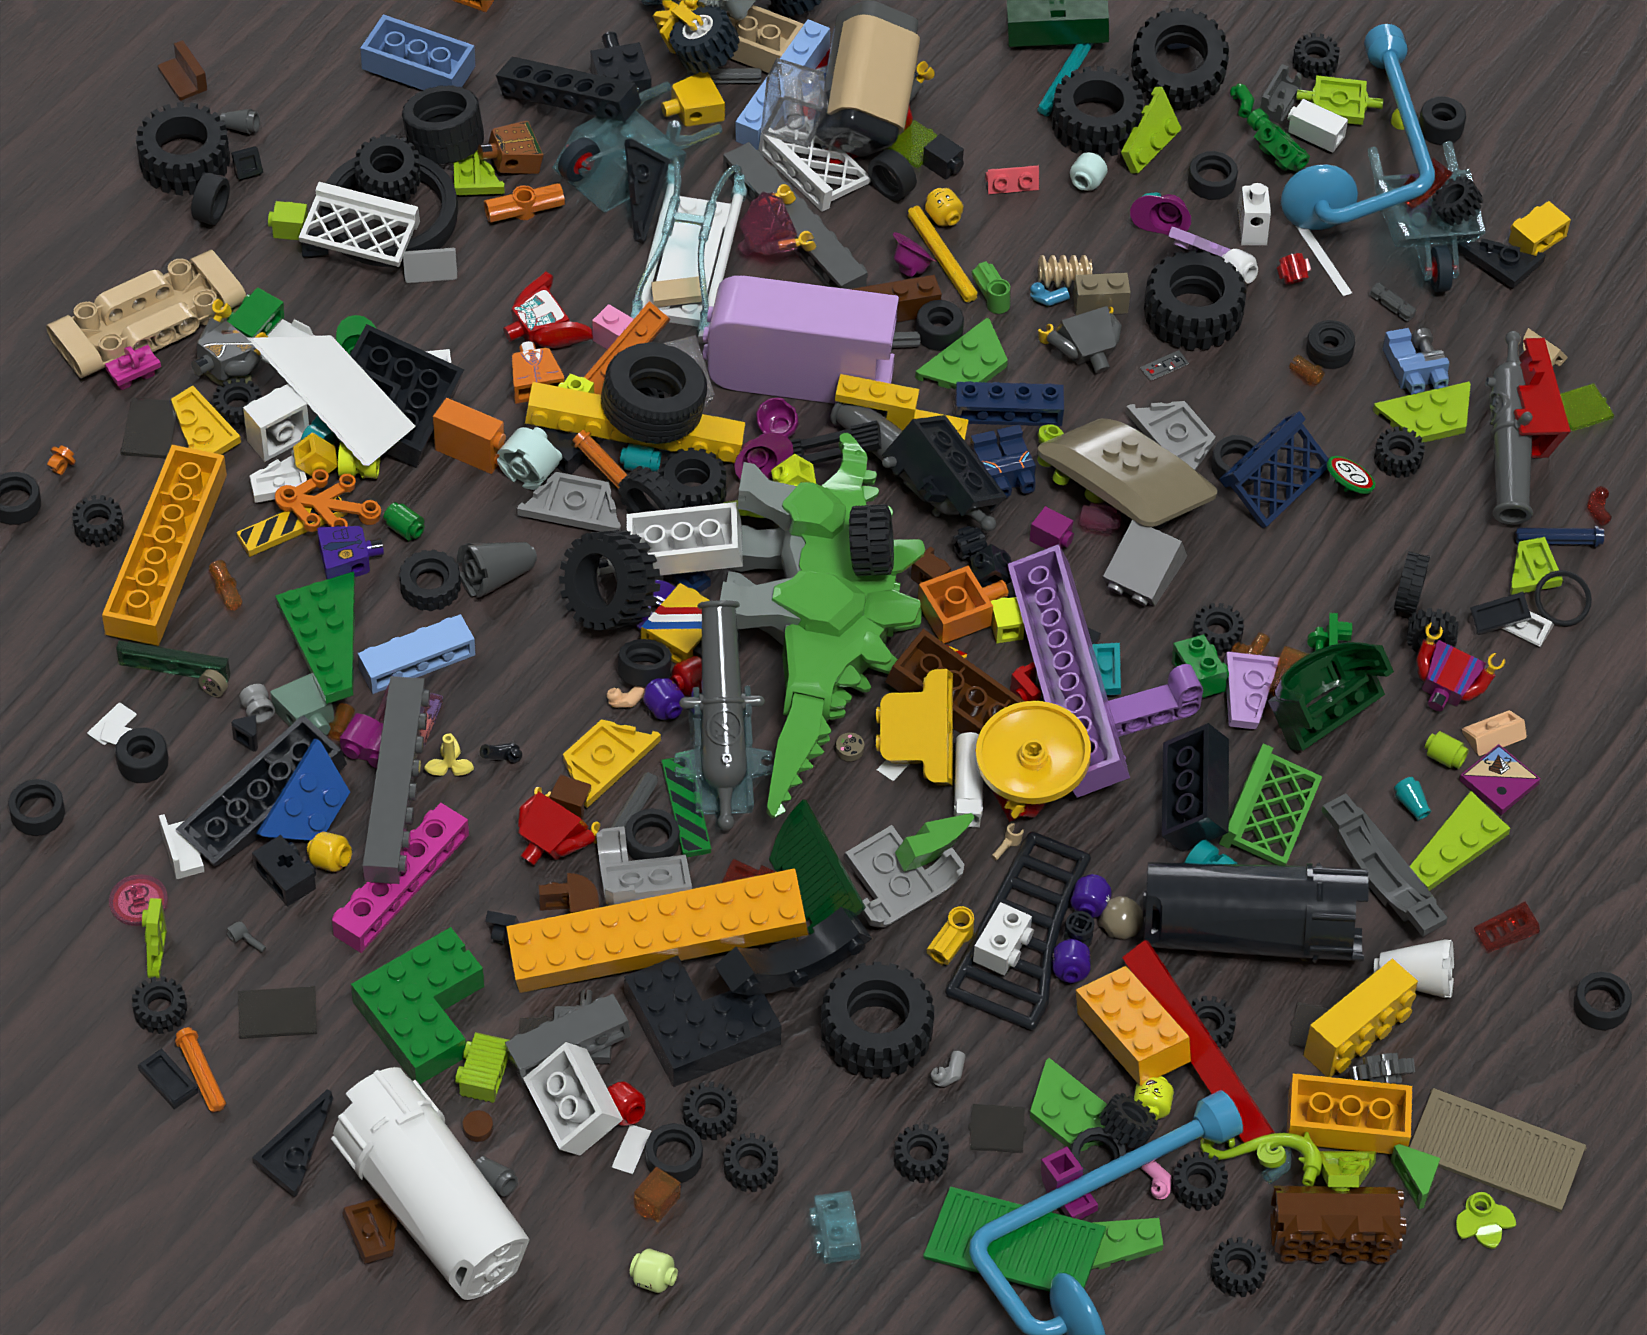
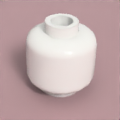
M1231 249L1222 255L1225 259L1224 262H1230L1236 267V271L1241 273L1244 278L1243 282L1246 285L1255 280L1258 274L1255 257L1240 249Z

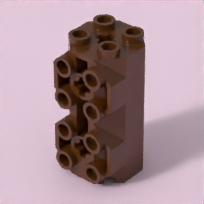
M1273 1186L1271 1206L1274 1207L1273 1214H1270L1271 1244L1274 1246V1251L1280 1254L1281 1260L1286 1263L1298 1260L1324 1263L1330 1259V1254L1336 1252L1341 1255L1342 1261L1345 1263L1373 1261L1377 1264H1384L1390 1261V1255L1402 1249V1235H1406V1218L1401 1217L1400 1208L1404 1206L1403 1190H1396L1395 1187H1350L1349 1191H1335L1332 1187Z

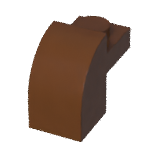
M567 873V883L559 884L552 882L546 885H539L540 911L569 908V913L599 908L598 892L595 885L582 875Z

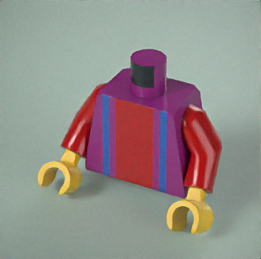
M1429 623L1425 627L1427 639L1423 640L1416 659L1419 678L1424 681L1422 689L1431 694L1428 706L1433 710L1443 711L1446 703L1458 706L1462 700L1470 701L1483 694L1496 676L1494 672L1503 668L1506 660L1503 659L1500 666H1494L1492 659L1496 653H1493L1488 658V668H1484L1485 662L1440 640L1435 644V639L1441 637L1443 630L1440 626L1437 635H1430L1429 629L1432 623Z

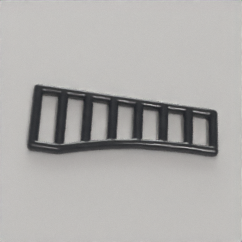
M1029 832L945 989L946 995L1029 1030L1036 1029L1049 1004L1053 952L1056 947L1059 931L1071 902L1075 884L1078 879L1082 878L1091 860V856L1084 851L1039 833ZM1038 845L1077 862L1072 872H1068L1029 855L1034 846ZM1025 866L1065 882L1066 885L1062 894L1060 895L1018 878L1022 868ZM1011 889H1017L1056 905L1052 918L1007 900ZM1000 902L1032 916L1031 922L1048 928L1045 941L1032 937L1028 945L1023 944V946L1043 953L1041 967L1020 958L1015 967L1010 966L1040 979L1039 993L971 966L975 944ZM965 976L1035 1004L1030 1016L960 989Z

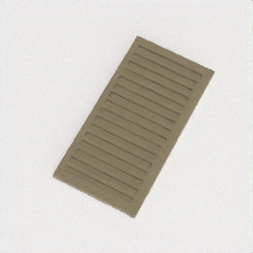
M1435 1088L1430 1091L1431 1095L1410 1148L1439 1157L1438 1167L1557 1212H1562L1582 1155L1587 1149L1585 1144Z

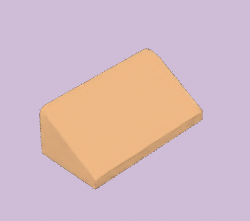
M1510 710L1462 729L1463 735L1479 756L1487 754L1498 744L1505 747L1521 741L1527 736L1524 719Z

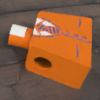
M528 341L520 345V352L512 355L515 404L529 402L532 382L557 387L561 382H564V375L549 348L536 349L535 344Z

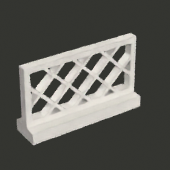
M808 116L775 132H772L769 128L762 131L758 150L821 212L830 208L831 201L871 183L869 174L845 151L827 145L818 139L816 135L817 125ZM807 127L813 134L798 133L797 131ZM781 138L793 139V144L784 143ZM796 140L811 142V147L795 145ZM814 143L824 144L829 149L813 148ZM794 152L809 154V159L800 158ZM812 155L827 157V161L811 160ZM830 158L839 159L844 165L829 163ZM811 168L823 169L825 174H817ZM828 170L841 172L843 177L827 175ZM846 173L857 175L859 179H847L845 176ZM827 183L841 185V187L833 191Z
M319 182L315 190L316 197L299 235V242L399 267L414 229L417 230L420 223L418 207ZM320 206L331 208L333 211L321 218L317 213ZM352 213L356 214L358 219L345 224L341 216ZM337 218L341 226L328 231L324 223ZM376 219L381 221L383 225L370 230L366 222ZM362 224L366 232L353 238L349 230ZM319 225L324 231V234L317 237L308 235L310 229ZM398 225L407 227L405 233L396 237L391 231V228ZM387 231L391 239L378 244L374 236ZM345 232L349 238L345 242L338 243L332 237ZM370 238L374 245L365 250L359 248L357 243ZM395 244L398 249L395 257L383 253L382 249Z

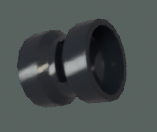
M1083 911L1071 913L1066 919L1064 941L1076 939L1086 944L1089 948L1092 944L1095 926L1092 916Z

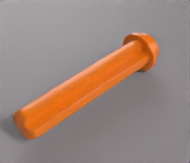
M583 429L573 438L574 447H579L619 489V482L627 474L591 438V432H586Z
M183 1028L176 1033L175 1043L178 1047H181L211 1112L221 1111L224 1109L226 1102L197 1041L198 1033L192 1030V1028Z

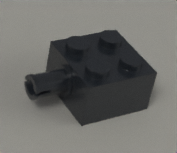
M615 32L603 34L602 42L605 48L590 51L591 74L635 83L641 101L651 100L652 78L640 42L620 46Z

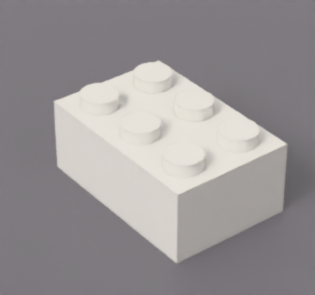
M565 1042L523 1078L560 1150L582 1155L623 1120L590 1054L585 1048Z

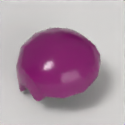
M780 397L767 399L760 404L756 413L757 424L763 434L776 432L789 438L796 432L799 425L798 414L795 408Z

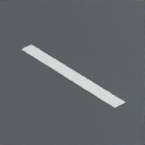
M1297 227L1343 296L1351 294V290L1311 231Z

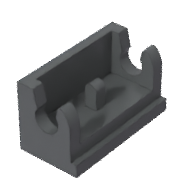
M1284 64L1280 66L1264 92L1260 109L1269 116V120L1279 124H1283L1296 103L1297 89H1303L1300 88L1301 74L1298 72L1295 79H1291L1288 76L1289 67Z

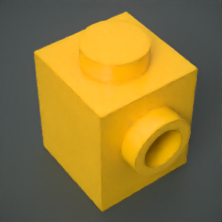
M313 432L293 446L296 467L310 476L317 469H323L330 473L338 467L335 446Z

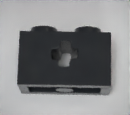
M282 835L252 852L254 869L287 907L316 889L315 876L317 874L313 865L309 861L304 862L300 857L297 847L292 842L288 843Z

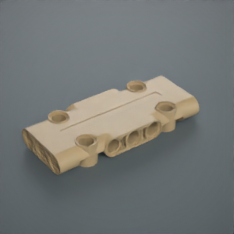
M209 250L191 258L189 261L186 259L171 261L168 265V273L164 275L159 270H151L101 293L94 303H79L74 308L73 317L67 315L47 324L46 329L55 347L80 378H84L105 368L106 363L125 355L124 348L131 346L133 350H137L145 345H149L152 352L194 333L200 324L207 325L210 317L214 318L216 313L212 309V304L216 299H221L223 302V307L220 310L224 308L226 303L232 309L242 304L246 293L240 282L213 250Z

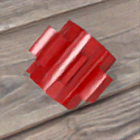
M1302 253L1280 258V266L1277 267L1279 278L1284 279L1286 284L1298 283L1309 278L1308 271H1311L1308 258H1303Z

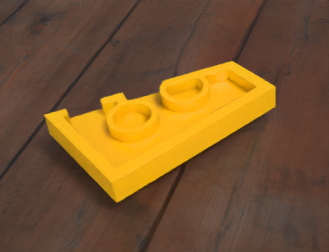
M194 386L189 387L171 399L172 407L188 448L222 455L241 443L240 435Z

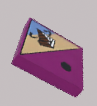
M1498 744L1462 773L1459 781L1502 815L1538 786L1541 778Z

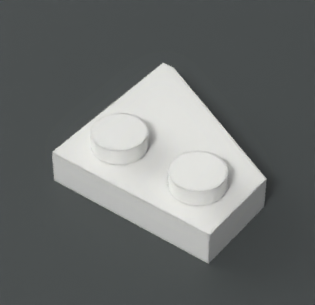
M293 450L291 451L292 456L282 462L277 459L270 463L267 468L260 469L250 475L255 503L274 500L275 492L281 486L292 485L296 487L307 481L305 472L296 467Z

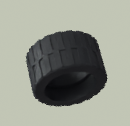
M452 85L428 88L416 93L403 106L402 118L407 143H412L419 155L437 164L454 163L466 159L468 156L473 155L478 150V146L484 142V129L479 102L476 95L470 90Z

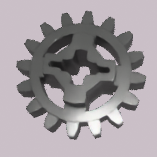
M1398 1053L1364 1057L1363 1065L1349 1068L1351 1080L1390 1084L1402 1083L1401 1076L1416 1072L1414 1059H1398Z

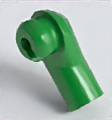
M1238 83L1236 86L1231 87L1230 95L1233 96V99H1240L1241 101L1238 112L1239 116L1248 118L1252 112L1254 97L1246 85Z

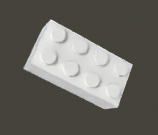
M736 502L627 514V531H631L630 535L637 534L642 537L640 543H648L651 548L647 553L648 555L655 554L657 562L653 563V568L659 569L660 575L743 567L741 518Z

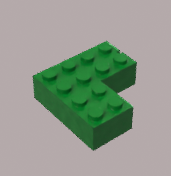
M451 927L351 984L354 1005L412 1081L416 1080L420 1085L464 1059L466 1039L444 1010L483 988L484 974L483 967L469 950L466 951L465 944Z

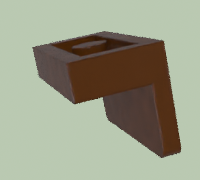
M183 40L174 43L175 58L158 65V70L179 100H184L207 91L205 71Z

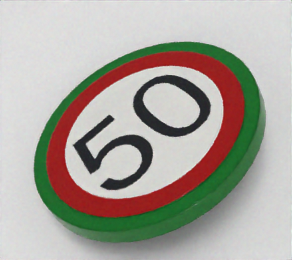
M1332 456L1327 461L1328 471L1335 478L1336 483H1341L1345 486V492L1356 491L1368 494L1374 490L1376 485L1373 477L1356 462L1341 456Z

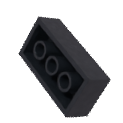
M1209 723L1163 742L1162 837L1182 852L1194 848L1202 840L1210 841L1229 833V738Z

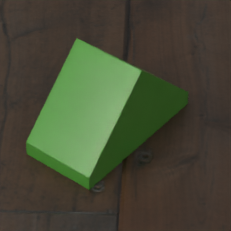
M1398 1144L1394 1146L1391 1163L1418 1210L1422 1209L1425 1206L1433 1184L1440 1158Z

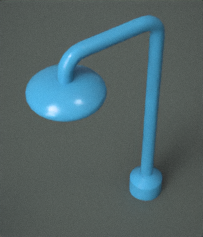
M1382 24L1371 29L1365 37L1364 46L1371 64L1386 70L1420 176L1416 181L1408 185L1357 202V185L1353 177L1345 170L1328 164L1307 167L1290 178L1281 195L1282 211L1286 218L1297 227L1309 230L1332 228L1338 224L1347 223L1415 199L1427 192L1435 181V170L1400 63L1403 62L1407 55L1408 47L1403 32L1395 25Z
M1219 1090L1197 1102L1193 1121L985 1224L975 1232L969 1247L972 1262L1015 1325L1024 1334L1106 1335L1100 1316L1087 1292L1073 1276L1066 1273H1058L1052 1279L1050 1304L1054 1318L1048 1321L1035 1319L988 1254L987 1248L989 1244L1199 1137L1222 1144L1243 1132V1124L1237 1107L1224 1091Z

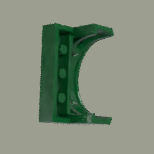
M1361 642L1331 645L1304 656L1285 671L1275 690L1276 696L1268 701L1290 749L1305 750L1385 695L1377 676L1388 677L1394 671L1382 645ZM1332 662H1335L1336 667L1341 675V680H1339L1332 665ZM1333 687H1336V689H1334L1333 691H1331L1330 693H1328L1327 695H1325L1309 707L1306 706L1313 699H1315L1322 693L1330 690Z

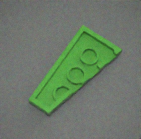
M1159 1218L1093 1222L1106 1226V1231L1092 1269L1098 1268L1100 1270L1110 1267L1111 1263L1117 1261H1130L1163 1250Z

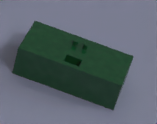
M1007 0L1009 47L1108 43V0Z

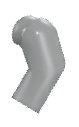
M953 1051L948 1067H939V1070L937 1067L934 1068L931 1072L934 1084L939 1087H946L960 1080L966 1055L961 1051Z

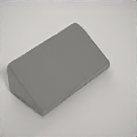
M455 248L405 251L403 264L406 283L455 280L458 278Z

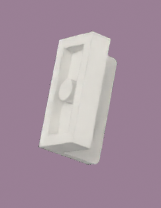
M165 814L159 815L162 837L176 879L204 872L200 853L176 831V828L184 821L168 825Z

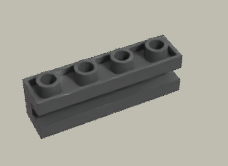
M611 994L607 997L597 998L591 1004L580 1009H573L556 1020L544 1022L538 1028L527 1033L517 1034L511 1040L505 1042L508 1058L512 1066L516 1067L518 1077L522 1085L526 1083L523 1078L565 1042L585 1048L589 1054H592L630 1037L631 1033L627 1017L614 994Z

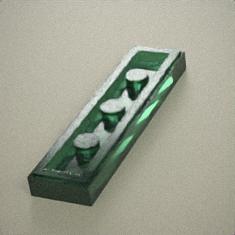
M120 640L116 647L118 662L122 666L200 678L206 670L211 669L222 674L227 683L230 678L228 658Z

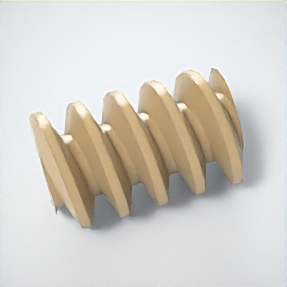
M1040 255L1038 259V282L1044 281L1046 288H1049L1051 281H1054L1056 288L1060 287L1062 281L1065 282L1067 288H1070L1072 281H1075V275L1092 274V260L1090 259V262H1088L1086 255H1082L1079 262L1076 255H1071L1069 263L1065 255L1060 256L1058 263L1055 255L1050 256L1048 263L1044 255Z

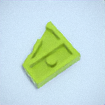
M478 150L466 159L454 162V187L456 195L505 194L503 181L498 180L495 176V170L489 163L479 159Z

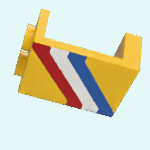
M679 583L641 626V639L655 640L663 643L672 654L671 661L676 664L693 657V649L702 640V609H699L697 605L710 600L700 595L695 589L688 588Z

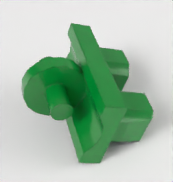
M1329 613V625L1326 627V632H1324L1322 627H1317L1315 632L1308 635L1307 644L1317 651L1331 645L1340 644L1338 640L1351 641L1352 623L1338 621V613Z

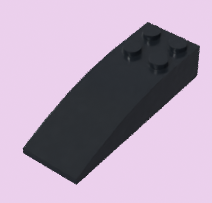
M302 715L180 824L176 831L215 867L262 837L256 833L313 739L321 741L338 772L347 765L342 750Z

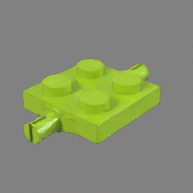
M1316 75L1313 91L1297 89L1296 100L1305 99L1311 101L1315 105L1348 119V123L1363 125L1364 113L1367 107L1382 109L1383 98L1368 97L1366 91L1367 81Z

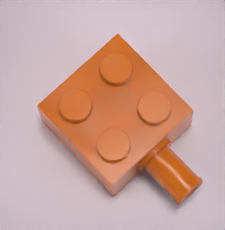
M969 566L922 582L918 588V600H920L922 612L938 639L943 643L991 626L993 604L991 601L1008 596V589L1003 580L982 588Z

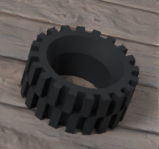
M1090 66L1083 67V73L1076 69L1071 72V78L1065 75L1062 78L1061 84L1058 83L1054 93L1052 129H1055V137L1057 139L1061 138V144L1065 148L1068 145H1072L1071 151L1076 154L1079 150H1082L1084 153H1097L1101 158H1105L1106 152H1109L1111 156L1118 155V148L1123 149L1133 128L1138 127L1141 122L1143 99L1141 89L1137 90L1138 84L1134 80L1128 82L1129 76L1125 73L1118 76L1116 69L1111 68L1109 72L1104 71V66H1097V71H1091ZM1085 102H1103L1114 106L1119 111L1108 117H1092L1081 112L1076 105Z
M177 102L176 108H171L170 104L164 105V111L159 112L155 109L151 112L152 119L146 116L142 120L143 126L138 127V136H136L139 164L144 179L147 182L151 180L152 187L157 189L162 186V192L169 194L172 189L175 190L176 195L182 196L183 191L189 190L190 195H193L199 180L205 173L225 177L227 166H230L228 135L224 121H220V115L216 112L211 114L210 108L203 106L200 110L197 103H190V107H184V102ZM180 138H193L205 142L197 151L185 155L171 154L160 148L164 144Z
M626 530L586 533L581 535V539H575L571 543L574 548L566 550L564 555L568 558V561H561L560 569L565 570V575L559 576V584L564 583L565 590L560 592L562 599L568 598L569 603L565 605L568 612L575 611L576 613L573 618L577 622L584 621V627L594 628V630L631 627L643 622L642 617H648L652 611L648 606H653L657 603L658 598L654 597L653 594L660 591V584L655 583V577L660 576V570L653 568V563L657 562L655 554L648 555L647 552L651 547L647 542L640 543L642 537L639 535H630L631 531ZM602 556H605L612 563L617 575L616 594L609 605L601 597L597 583V570Z

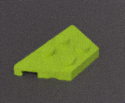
M1465 382L1374 403L1373 411L1377 416L1382 414L1391 421L1390 426L1393 428L1399 427V431H1403V427L1408 428V433H1411L1412 430L1415 431V438L1420 435L1424 443L1464 434L1467 426L1471 384L1470 382Z

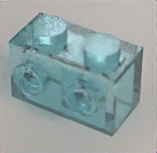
M851 1191L814 1196V1207L809 1208L811 1226H817L818 1234L814 1235L816 1253L822 1252L824 1264L860 1259L861 1242Z

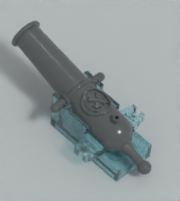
M731 600L701 602L697 605L699 609H702V694H699V687H693L691 697H684L679 702L682 708L689 709L691 750L675 753L674 763L681 761L686 765L684 768L675 767L676 777L693 779L695 813L720 814L718 826L722 830L727 831L732 829L735 823L732 813H752L754 807L752 778L772 774L773 764L765 766L761 763L763 759L771 761L772 751L752 748V707L763 706L765 700L759 695L751 696L750 686H744L742 693L736 608L740 607V603Z

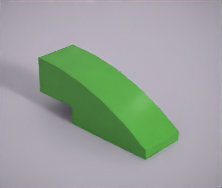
M969 813L926 822L915 836L906 837L895 851L904 872L926 865L950 849L974 819L973 814Z

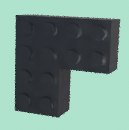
M366 324L350 356L416 426L385 453L417 468L434 435L433 415L446 398L452 400L459 387L464 369Z
M678 955L624 976V995L673 1087L781 1045L782 1025L764 994L747 996L729 990L702 1001Z

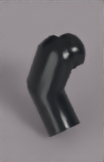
M512 742L499 745L484 744L479 751L482 758L501 761L508 759L512 763L518 762L523 755L522 751L519 750L520 747Z

